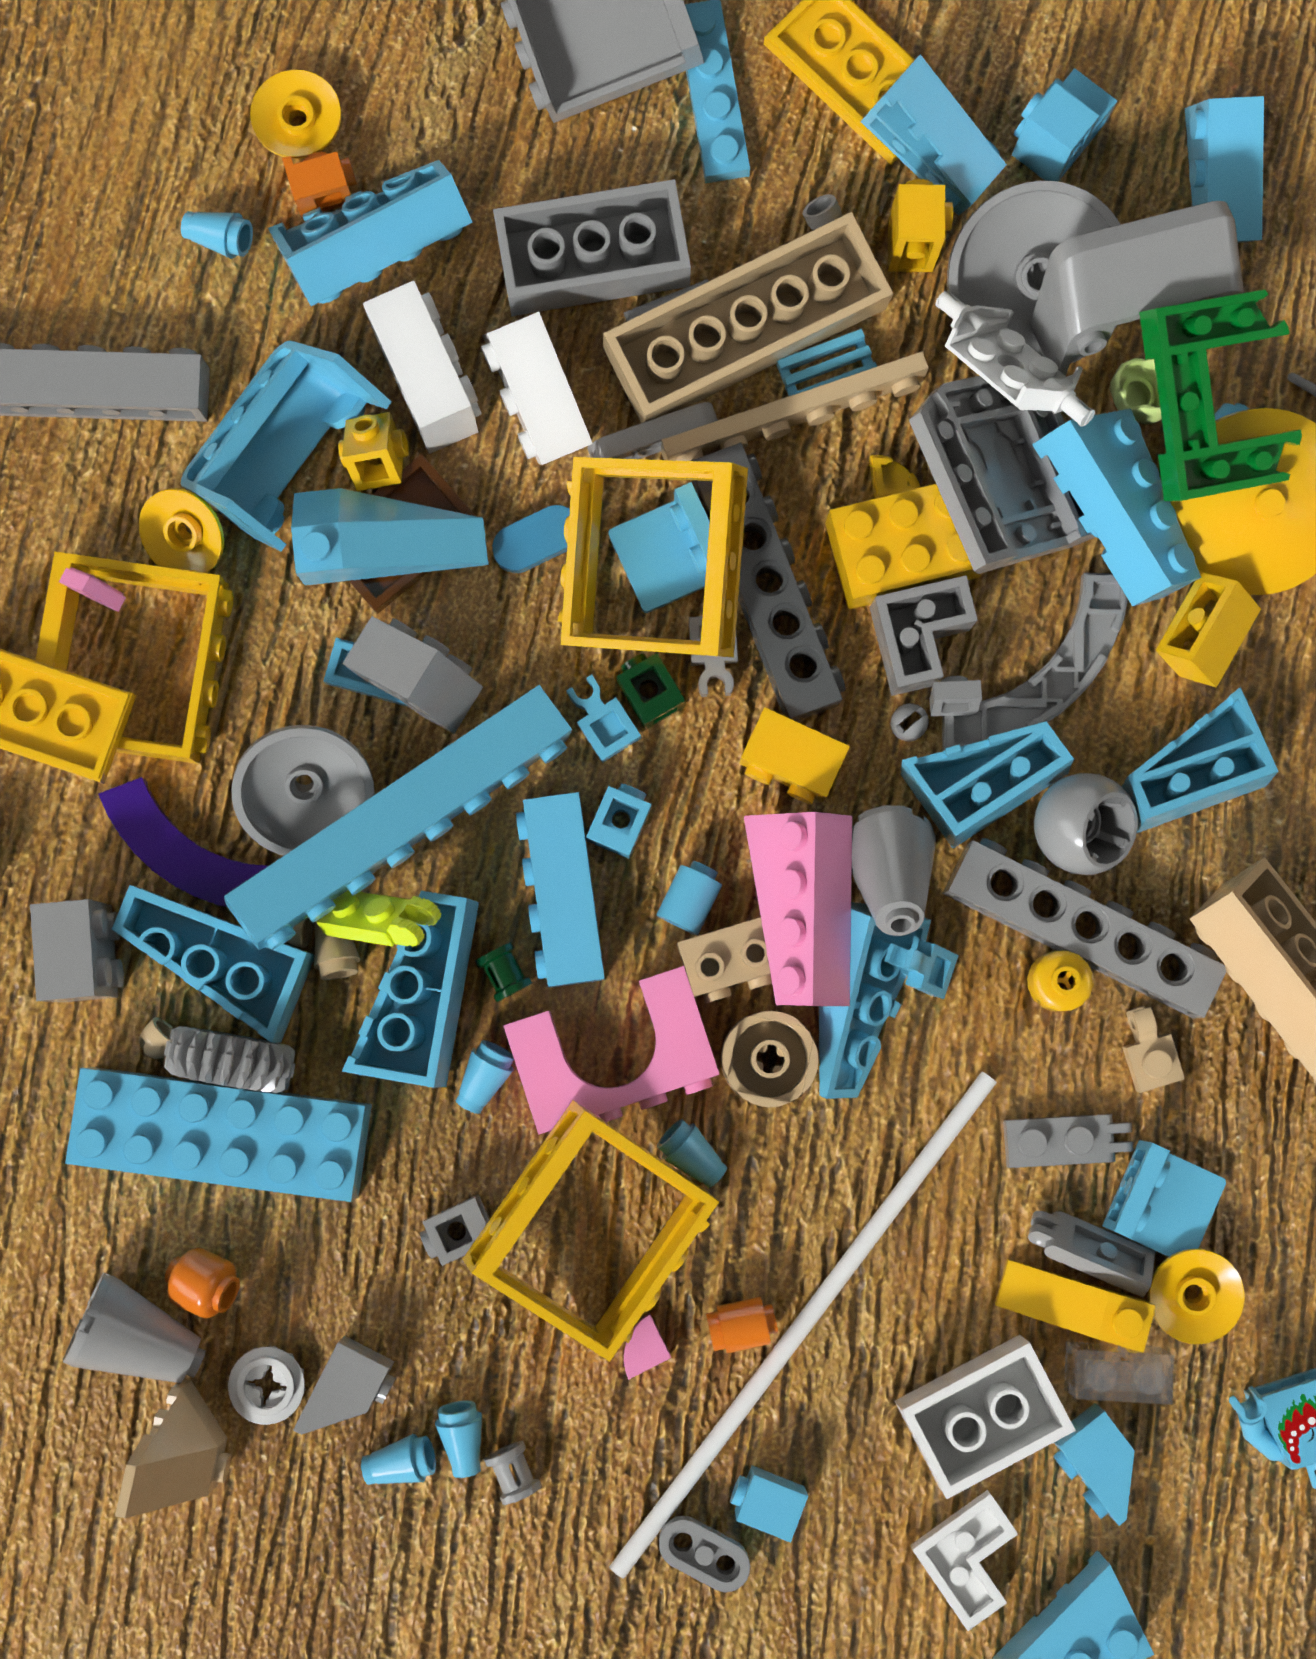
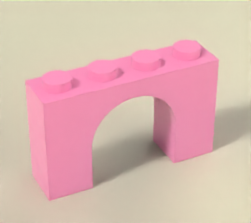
M684 966L639 981L655 1030L656 1045L653 1058L647 1069L637 1079L623 1086L613 1088L595 1086L580 1078L572 1070L565 1057L551 1011L503 1025L538 1135L552 1131L572 1100L605 1122L623 1116L621 1107L639 1102L641 1110L667 1102L666 1092L684 1087L685 1093L688 1095L713 1086L710 1078L720 1074Z

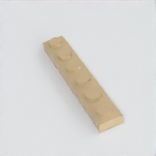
M922 351L662 439L661 453L664 460L692 461L740 442L745 449L748 446V441L763 436L765 440L778 439L790 433V427L804 422H808L809 426L822 424L834 417L833 412L848 407L852 411L866 409L877 402V397L892 392L895 397L910 394L920 388V383L923 382L929 367Z

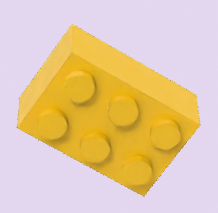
M937 484L829 510L825 526L848 610L870 605L876 596L965 575L967 580L979 578L983 574L974 572Z

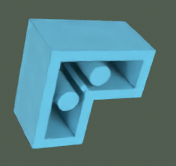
M1074 68L1064 82L1059 78L1055 79L1044 95L1038 92L1030 100L1021 115L1024 119L1013 134L1018 138L1012 156L1045 181L1059 182L1108 121L1118 101Z

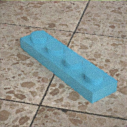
M721 0L685 4L704 60V64L686 70L705 183L749 177L750 164Z

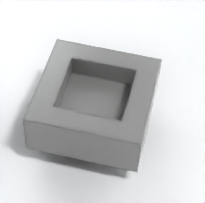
M950 676L942 679L940 682H933L930 695L931 717L977 715L982 700L981 680H968L964 676Z

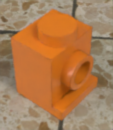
M316 152L305 157L302 162L295 164L291 156L282 158L294 201L302 218L304 213L319 207L322 212L341 207L345 202V197L351 195L349 187L357 185L349 157L340 159L338 152L330 154Z

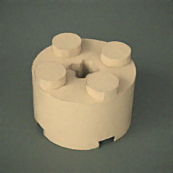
M778 1011L757 1012L738 1021L728 1032L721 1049V1067L728 1085L741 1098L762 1107H780L799 1098L811 1086L818 1069V1050L808 1029L795 1017ZM768 1045L774 1046V1054L781 1056L780 1065H772L769 1072H764L763 1063L756 1061V1056L758 1052H766Z

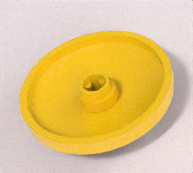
M1273 408L1237 411L1215 420L1218 444L1293 430H1301L1302 438L1300 445L1293 446L1284 443L1276 471L1290 474V478L1287 481L1184 501H1170L1176 511L1177 520L1187 544L1194 554L1199 572L1236 580L1249 595L1274 594L1305 582L1316 574V423L1294 412Z

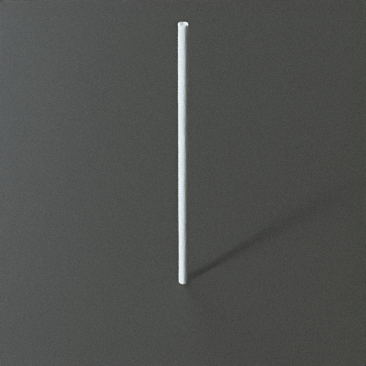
M983 1071L978 1075L610 1564V1569L616 1575L623 1579L627 1576L997 1082Z

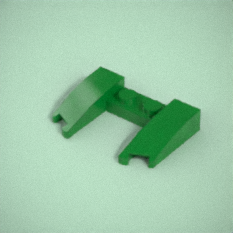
M1266 289L1139 312L1145 360L1154 359L1166 448V453L1158 455L1164 501H1184L1287 481L1290 478V474L1276 471L1284 443L1293 446L1300 445L1302 438L1301 430L1219 444L1217 438L1206 349L1289 335V326L1285 320L1278 321L1270 326L1258 308L1256 302L1269 295Z

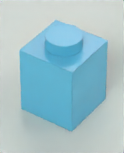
M751 1465L747 1477L742 1475L738 1477L730 1503L736 1505L734 1510L736 1521L791 1543L808 1499V1494L805 1486Z

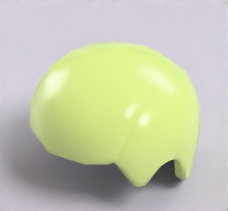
M1133 358L1122 363L1110 382V392L1117 410L1131 408L1135 420L1141 424H1153L1162 420L1154 359Z

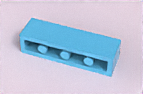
M579 792L523 800L524 812L516 813L519 840L528 839L531 858L522 859L525 885H534L537 904L528 905L532 933L541 932L543 950L535 951L538 979L547 978L548 987L550 988L605 980Z

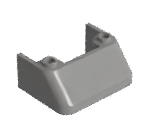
M1211 201L1078 235L1059 244L1050 255L1030 322L1044 357L1055 362L1058 370L1066 376L1072 356L1079 354L1089 356L1098 353L1107 345V341L1111 337L1115 326L1139 320V312L1244 293L1236 224L1228 204L1224 201Z

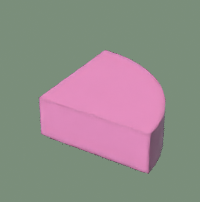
M72 567L70 569L66 568L59 580L61 584L118 612L126 599L123 596L124 593L93 575Z
M650 1313L643 1316L635 1324L633 1336L630 1342L625 1344L624 1367L628 1379L671 1358V1354Z

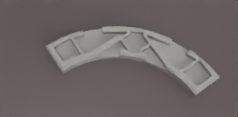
M1083 573L1077 609L1070 629L1058 650L1040 671L1017 688L997 697L981 701L977 715L943 716L942 751H945V748L959 744L961 747L987 740L989 736L1045 721L1048 723L1077 700L1106 663L1124 620L1128 598L1113 574Z

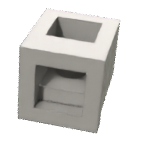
M479 1194L423 1221L426 1230L420 1232V1237L424 1248L431 1259L438 1256L442 1266L465 1256L490 1220ZM461 1222L465 1226L466 1234L463 1238L455 1239L450 1235L449 1226L451 1223Z

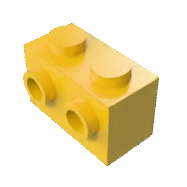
M915 179L908 181L906 184H898L888 218V272H933L940 251L945 247L947 231H951L953 223V203L945 202V185H933L931 181L925 179Z
M1200 572L1202 578L1193 583L1155 651L1180 677L1217 688L1261 608L1238 581Z
M764 707L739 764L747 767L744 774L766 785H770L773 779L789 787L788 795L812 805L815 799L821 802L826 799L850 746Z

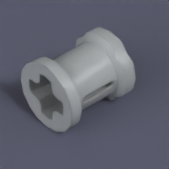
M523 1441L502 1447L484 1458L486 1466L493 1468L503 1494L500 1496V1500L503 1505L518 1502L542 1488L540 1480L533 1478L523 1454L526 1449ZM509 1464H511L513 1471L516 1475V1482L509 1468Z

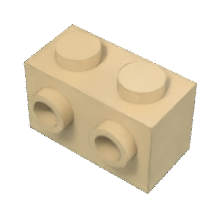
M761 917L677 942L682 964L694 997L703 995L705 1004L732 996L730 986L746 981L750 990L772 984Z

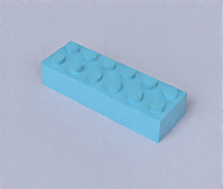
M98 1067L80 1068L65 1164L352 1202L359 1198L372 1104L285 1092L254 1091L202 1081Z

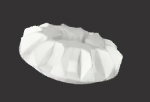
M276 1346L254 1348L244 1354L231 1370L228 1381L229 1397L236 1411L248 1421L262 1425L275 1424L292 1415L301 1403L306 1390L304 1369L299 1366L292 1353H287ZM272 1366L273 1381L280 1383V1386H287V1388L273 1390L265 1405L263 1404V1389L255 1386V1383L248 1381L262 1379L266 1371L269 1370V1367Z

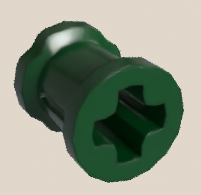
M512 942L475 960L478 968H484L495 989L494 998L496 1002L533 984L530 977L524 976L512 953L515 949Z

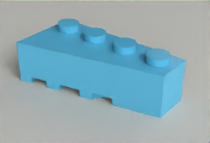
M1131 408L1094 415L1092 420L1083 427H1080L1073 419L1069 420L1032 444L1039 457L1043 458L1047 455L1059 475L1053 479L1062 494L1070 491L1084 515L1078 519L1087 534L1091 533L1096 538H1099L1105 547L1101 556L1132 606L1162 599L1202 578L1195 563L1194 554L1189 548L1177 520L1176 511L1170 501H1164L1158 468L1151 458L1141 434L1140 425L1135 420Z
M132 885L128 887L112 927L114 932L161 965L173 971L190 986L221 1005L224 1010L252 1027L271 1043L282 1042L314 961V954L286 943L274 950L269 945L258 950L241 926Z
M421 891L419 897L421 899H429V901L437 905L440 913H442L440 915L441 918L434 926L417 924L425 934V938L417 947L397 945L396 955L388 972H385L378 987L380 989L369 1016H366L358 1033L360 1034L352 1055L348 1056L342 1072L440 1088L447 1087L479 902L464 897Z

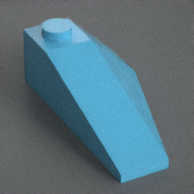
M342 488L294 493L291 532L295 571L305 586L489 565L484 519L482 517Z

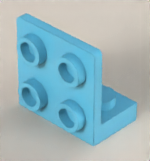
M692 482L674 489V501L613 527L608 531L609 538L644 613L652 612L705 588L710 521Z
M1139 1140L1102 1226L1168 1257L1179 1251L1198 1249L1224 1190L1226 1180L1170 1154L1168 1149L1152 1142Z

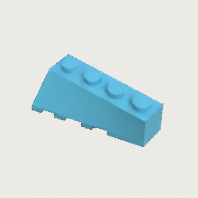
M440 160L384 181L382 185L383 192L374 194L372 191H359L346 196L342 208L333 212L322 213L319 207L304 213L303 219L305 223L286 230L283 222L268 228L310 306L317 303H328L337 299L344 289L357 282H369L377 278L384 268L398 261L404 262L414 259L422 252L424 247L438 240L452 239L462 231L463 227L472 223L451 173Z

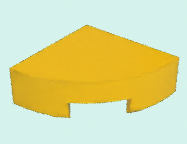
M870 455L869 466L874 499L920 488L916 476L900 463L888 456Z

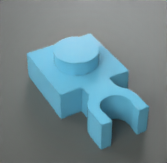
M591 674L586 679L593 689L592 696L587 699H581L576 695L572 687L566 690L576 707L586 711L587 716L579 720L577 724L603 763L641 739V735L616 697L606 704L600 699V687Z

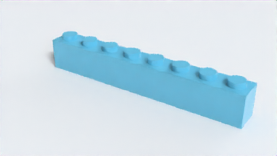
M540 685L536 686L226 894L224 899L227 907L258 950L267 945L272 950L278 948L296 934L293 929L294 926L308 917L312 922H315L327 915L336 907L333 902L334 899L347 890L352 895H355L365 889L376 879L372 873L388 863L391 868H394L415 853L412 846L425 837H428L430 842L444 835L454 826L450 821L465 810L469 815H472L482 809L492 800L489 795L491 792L503 784L507 789H510L523 781L530 774L527 768L538 760L542 759L546 764L557 758L568 748L564 742L568 740L572 728Z

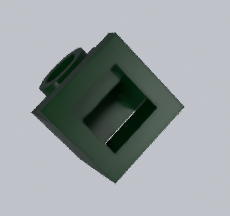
M644 653L639 654L620 667L623 673L617 676V683L635 711L644 730L651 728L685 708L683 695L657 653L649 658ZM645 683H652L657 687L658 691L654 697L646 698L641 695L640 687Z

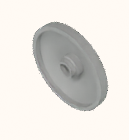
M1033 181L1015 185L985 201L971 214L962 226L949 257L947 290L951 291L965 305H970L971 307L979 305L1011 309L1014 313L1007 328L1021 334L1025 339V343L1044 357L1030 322L1052 251L1069 238L1121 224L1102 201L1086 190L1074 185L1057 181ZM1081 354L1072 356L1070 364L1085 356Z

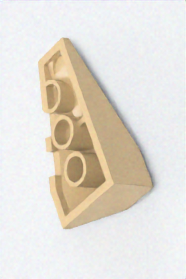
M184 1379L182 1383H176L172 1386L167 1394L166 1404L172 1405L169 1411L163 1409L157 1411L150 1435H143L127 1462L115 1513L116 1517L128 1518L205 1497L211 1493L218 1482H225L231 1462V1454L225 1453L227 1436L192 1381Z

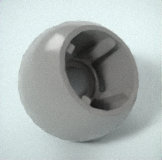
M1077 773L1055 782L1040 799L1034 818V832L1042 853L1055 866L1072 874L1080 875L1102 873L1119 864L1131 850L1138 828L1137 812L1130 795L1116 781L1100 774Z

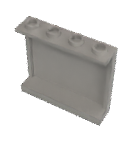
M506 0L500 3L510 30L516 27L519 30L522 40L514 43L522 67L524 70L532 68L536 81L528 85L538 111L546 108L553 123L704 64L701 49L683 0Z

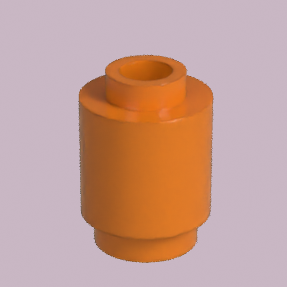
M761 1296L716 1306L717 1311L706 1313L714 1351L726 1349L728 1354L771 1344L769 1334L778 1332L772 1304L763 1306Z

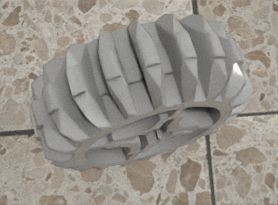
M179 1026L172 1029L164 1052L166 1056L164 1068L172 1075L254 1091L280 1093L287 1090L295 1069V1063H293L295 1051L289 1045L194 1027Z

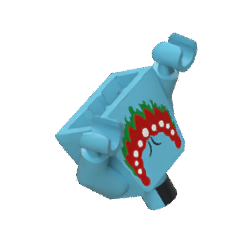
M1316 1368L1257 1387L1250 1386L1247 1390H1244L1247 1400L1243 1403H1240L1234 1395L1231 1396L1229 1403L1238 1413V1419L1245 1440L1267 1459L1280 1461L1291 1470L1306 1467L1311 1485L1316 1489Z

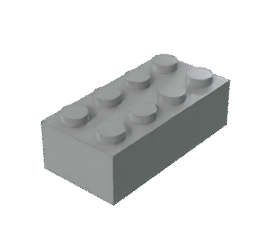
M675 179L493 209L511 316L690 286L691 265Z

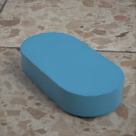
M561 505L548 506L501 529L495 536L492 545L493 555L497 564L507 572L523 573L567 552L564 524L570 514V509Z

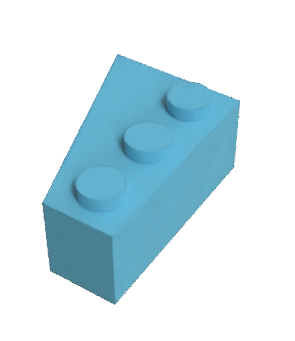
M921 54L860 121L919 179L929 180L933 185H945V202L953 203V211L958 216L977 200L1007 165L1000 157L998 149L986 139Z
M1264 96L1213 98L1184 108L1192 206L1211 201H1224L1228 204L1235 219L1238 243L1262 240Z
M1047 721L989 736L987 740L961 747L959 744L931 755L903 759L900 775L951 847L955 848L1067 775L1074 758Z
M1097 1550L1087 1560L1089 1564L1069 1584L1065 1583L1056 1592L1057 1597L1037 1617L1034 1615L992 1659H1147L1153 1656L1154 1653L1110 1563Z

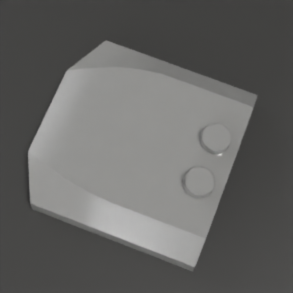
M981 376L942 384L928 396L909 419L974 572L977 574L1068 549L1095 538L1091 533L1087 534L1078 518L1084 514L1070 491L1062 494L1053 478L1059 475L1049 457L1046 455L1040 458L1032 445L1065 423L1060 412L1055 414L1053 411H1022Z

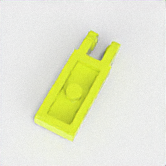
M347 890L333 900L336 907L316 922L326 936L392 947L395 944L417 947L425 938L423 930L417 924L434 926L441 918L440 915L442 913H440L437 905L425 898L421 899L420 897L413 896L411 899L364 892L352 895Z

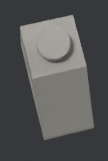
M344 1336L337 1343L293 1431L302 1435L365 1414L369 1411L374 1401L383 1404L396 1380L395 1377L389 1375L395 1361Z

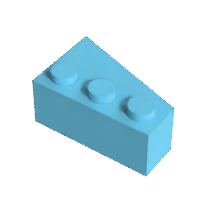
M1240 687L1209 714L1204 715L1180 737L1171 741L1127 776L1122 788L1130 795L1135 805L1138 817L1137 833L1264 788L1279 771Z

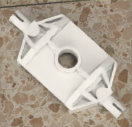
M949 290L939 295L936 300V307L953 319L951 323L953 329L945 347L1022 411H1053L1055 414L1064 411L1080 427L1087 425L1092 420L1095 410L1076 397L1074 392L1083 370L1082 367L1078 366L1073 375L1066 377L1058 370L1055 362L1041 356L1025 343V339L1021 334L1007 328L1014 313L1011 309L979 305L971 307L961 302Z

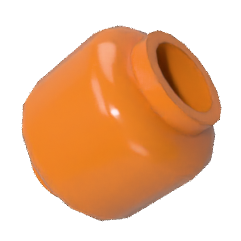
M199 1247L188 1250L182 1257L177 1256L174 1258L165 1273V1282L168 1283L167 1294L170 1302L205 1319L213 1317L219 1312H226L234 1303L240 1288V1280L236 1277L234 1264Z

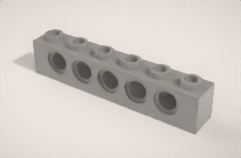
M982 838L980 843L973 840L966 844L942 894L1056 951L1068 950L1079 954L1088 962L1090 968L1191 1018H1205L1226 974L1225 965L1216 961L1218 955L1215 951L1197 943H1192L1189 948L1173 940L1176 933L1171 929L1155 922H1150L1147 927L1131 919L1134 912L1113 901H1108L1105 906L1089 898L1091 891L1076 882L1066 880L1064 885L1047 877L1049 870L1044 866L1028 859H1024L1022 864L1006 857L1007 849L998 843ZM997 871L1006 873L1012 881V890L1007 897L997 895L991 888V877ZM1038 892L1048 894L1053 900L1054 910L1048 918L1039 916L1034 910L1033 900ZM1081 913L1090 915L1095 921V933L1089 939L1080 936L1076 930V919ZM1124 934L1132 936L1137 943V953L1131 960L1124 958L1118 950L1119 939ZM1166 955L1173 956L1179 964L1178 976L1172 981L1166 979L1161 972V962Z

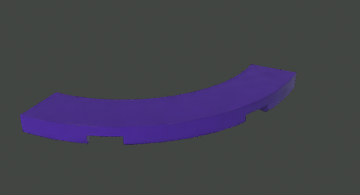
M143 777L98 794L112 824L135 855L166 881L197 898L227 907L224 899L226 894L268 867L266 865L247 864L221 857L190 840L177 829L162 811L153 797L146 779Z

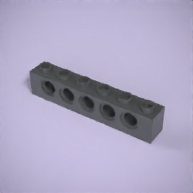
M740 442L692 460L701 462H729L748 468L746 490L748 502L745 504L743 533L749 531L757 532L763 537L765 544L756 550L747 549L742 545L738 601L783 716L797 722L839 706L842 701L840 693L846 691L843 677L837 665L829 666L823 651L829 648L826 634L820 622L812 623L807 607L812 606L809 591L803 580L797 582L790 567V565L795 564V557L786 537L779 539L773 524L778 522L779 518L770 495L763 497L757 481L762 479V474L753 453L746 455ZM691 480L710 521L713 481ZM764 573L773 574L780 580L781 588L772 593L764 592L758 587L756 579ZM781 615L790 616L796 621L798 630L792 635H781L774 629L773 620ZM795 658H806L813 664L814 674L809 678H798L791 672L789 663Z

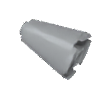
M884 805L866 810L858 816L859 822L852 827V876L877 927L888 935L903 936L916 931L924 921L936 838L932 825L925 816L923 820L913 815L912 809L905 806Z
M103 1272L87 1303L88 1306L83 1317L79 1320L63 1358V1363L75 1368L174 1383H182L186 1375L194 1378L206 1351L198 1348L201 1338L114 1275L111 1276Z

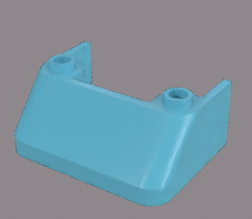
M291 340L286 341L268 357L189 463L182 475L181 486L200 496L213 510L254 539L281 552L287 544L275 535L284 522V504L278 497L330 427L341 429L345 427L346 420L364 415L366 403L387 409L392 401L339 354Z

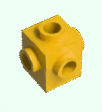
M391 413L362 415L358 418L346 420L344 440L339 441L338 450L342 465L347 468L356 490L361 491L400 484L403 457H408L409 446L404 430H397Z

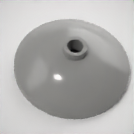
M293 725L282 727L263 735L244 752L233 776L231 789L232 803L238 821L247 834L264 848L284 856L374 796V780L366 759L349 740L326 728L311 725ZM301 775H308L313 781L308 785H302L297 782L296 778Z

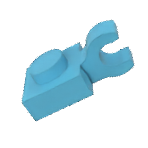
M920 940L917 950H908L890 943L884 961L909 971L905 985L928 995L944 999L959 955L936 944Z

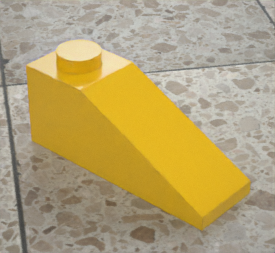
M1009 1259L1006 1261L995 1305L1142 1353H1144L1156 1309V1305L1142 1298Z

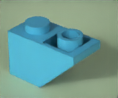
M1094 1403L1071 1421L1076 1431L1054 1442L1059 1451L1053 1457L1071 1480L1079 1475L1089 1489L1082 1496L1098 1517L1102 1519L1108 1514L1120 1526L1127 1520L1135 1450L1107 1413Z

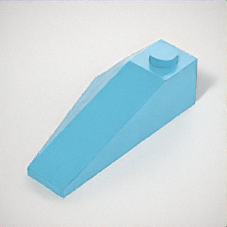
M851 902L850 1006H819V1095L826 1099L858 1098L881 1049V1043L878 1039L881 1029L888 1016L895 1018L901 1007V1004L895 1000L906 976L908 977L909 974L908 970L884 961L889 945L893 943L908 950H917L919 941H926L931 923L930 919L924 917L922 925L910 934L892 936L882 932L877 927L866 904Z

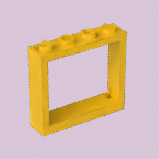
M573 457L572 481H567L568 493L571 496L570 514L564 524L567 557L561 569L564 601L563 609H561L558 615V622H562L560 645L734 658L748 468L729 462ZM604 477L713 481L701 641L593 633Z
M54 551L35 661L67 671L80 593L59 582L66 568H75L104 581L207 595L183 744L176 745L121 737L116 751L118 753L199 764L201 753L208 752L211 741V727L206 726L208 709L215 707L218 698L219 684L217 680L213 679L216 662L222 663L225 656L226 636L221 635L224 617H230L234 600L233 591L228 590L229 584L221 575Z
M572 1100L462 1260L473 1275L610 1362L624 1341L630 1342L634 1332L633 1327L642 1314L651 1310L657 1303L661 1294V1286L670 1273L677 1271L683 1265L688 1255V1247L698 1232H703L708 1228L710 1223L707 1222V1219L719 1201L688 1177ZM592 1132L685 1194L681 1203L595 1327L500 1266Z

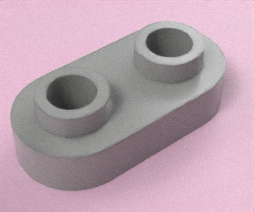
M689 1516L674 1517L667 1521L661 1529L659 1549L663 1559L670 1566L720 1592L735 1591L743 1586L748 1579L750 1573L748 1554L745 1548L734 1539ZM679 1533H687L691 1536L692 1542L687 1547H678L674 1543L675 1536ZM723 1555L732 1557L734 1565L728 1570H721L716 1565L719 1557Z

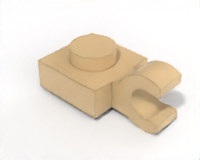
M1145 1006L1126 1011L1135 1043L1123 1046L1122 1048L1136 1092L1142 1093L1184 1080L1185 1077L1172 1035L1165 1033L1157 1036V1025L1151 1007L1145 1008Z

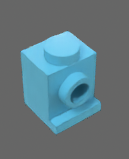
M623 783L620 784L618 790L608 786L586 836L587 842L630 860L652 807V804L644 801L647 794ZM618 812H625L630 817V823L625 828H617L612 823L613 816Z

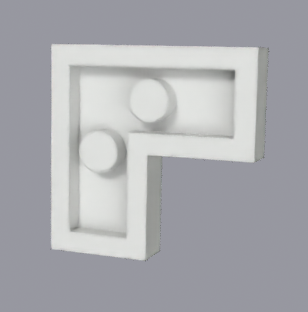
M988 1490L910 1545L967 1631L1007 1604L980 1564V1561L1018 1535Z

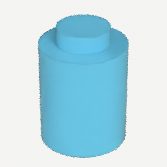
M694 860L690 868L680 865L656 916L698 936L722 887V884L715 880L718 872Z

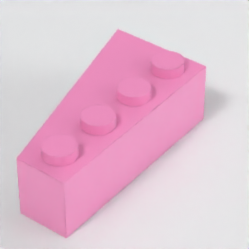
M822 812L744 816L776 1005L850 1006L852 816Z

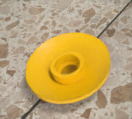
M287 70L271 76L258 88L251 103L250 119L258 140L265 148L281 157L291 156L292 159H301L310 154L321 152L334 140L341 124V106L336 92L325 79L305 70ZM297 116L306 118V122L302 125H291V121Z
M169 488L154 494L144 504L139 517V534L144 549L157 566L208 573L218 564L224 549L223 529L216 513L204 499L185 489ZM185 524L190 528L192 534L187 531Z
M1187 1249L1171 1255L1160 1264L1152 1277L1148 1300L1156 1305L1153 1317L1165 1333L1184 1343L1206 1344L1225 1336L1236 1325L1243 1311L1245 1292L1239 1273L1224 1257L1210 1250ZM1190 1285H1198V1296L1191 1300L1186 1299V1288Z

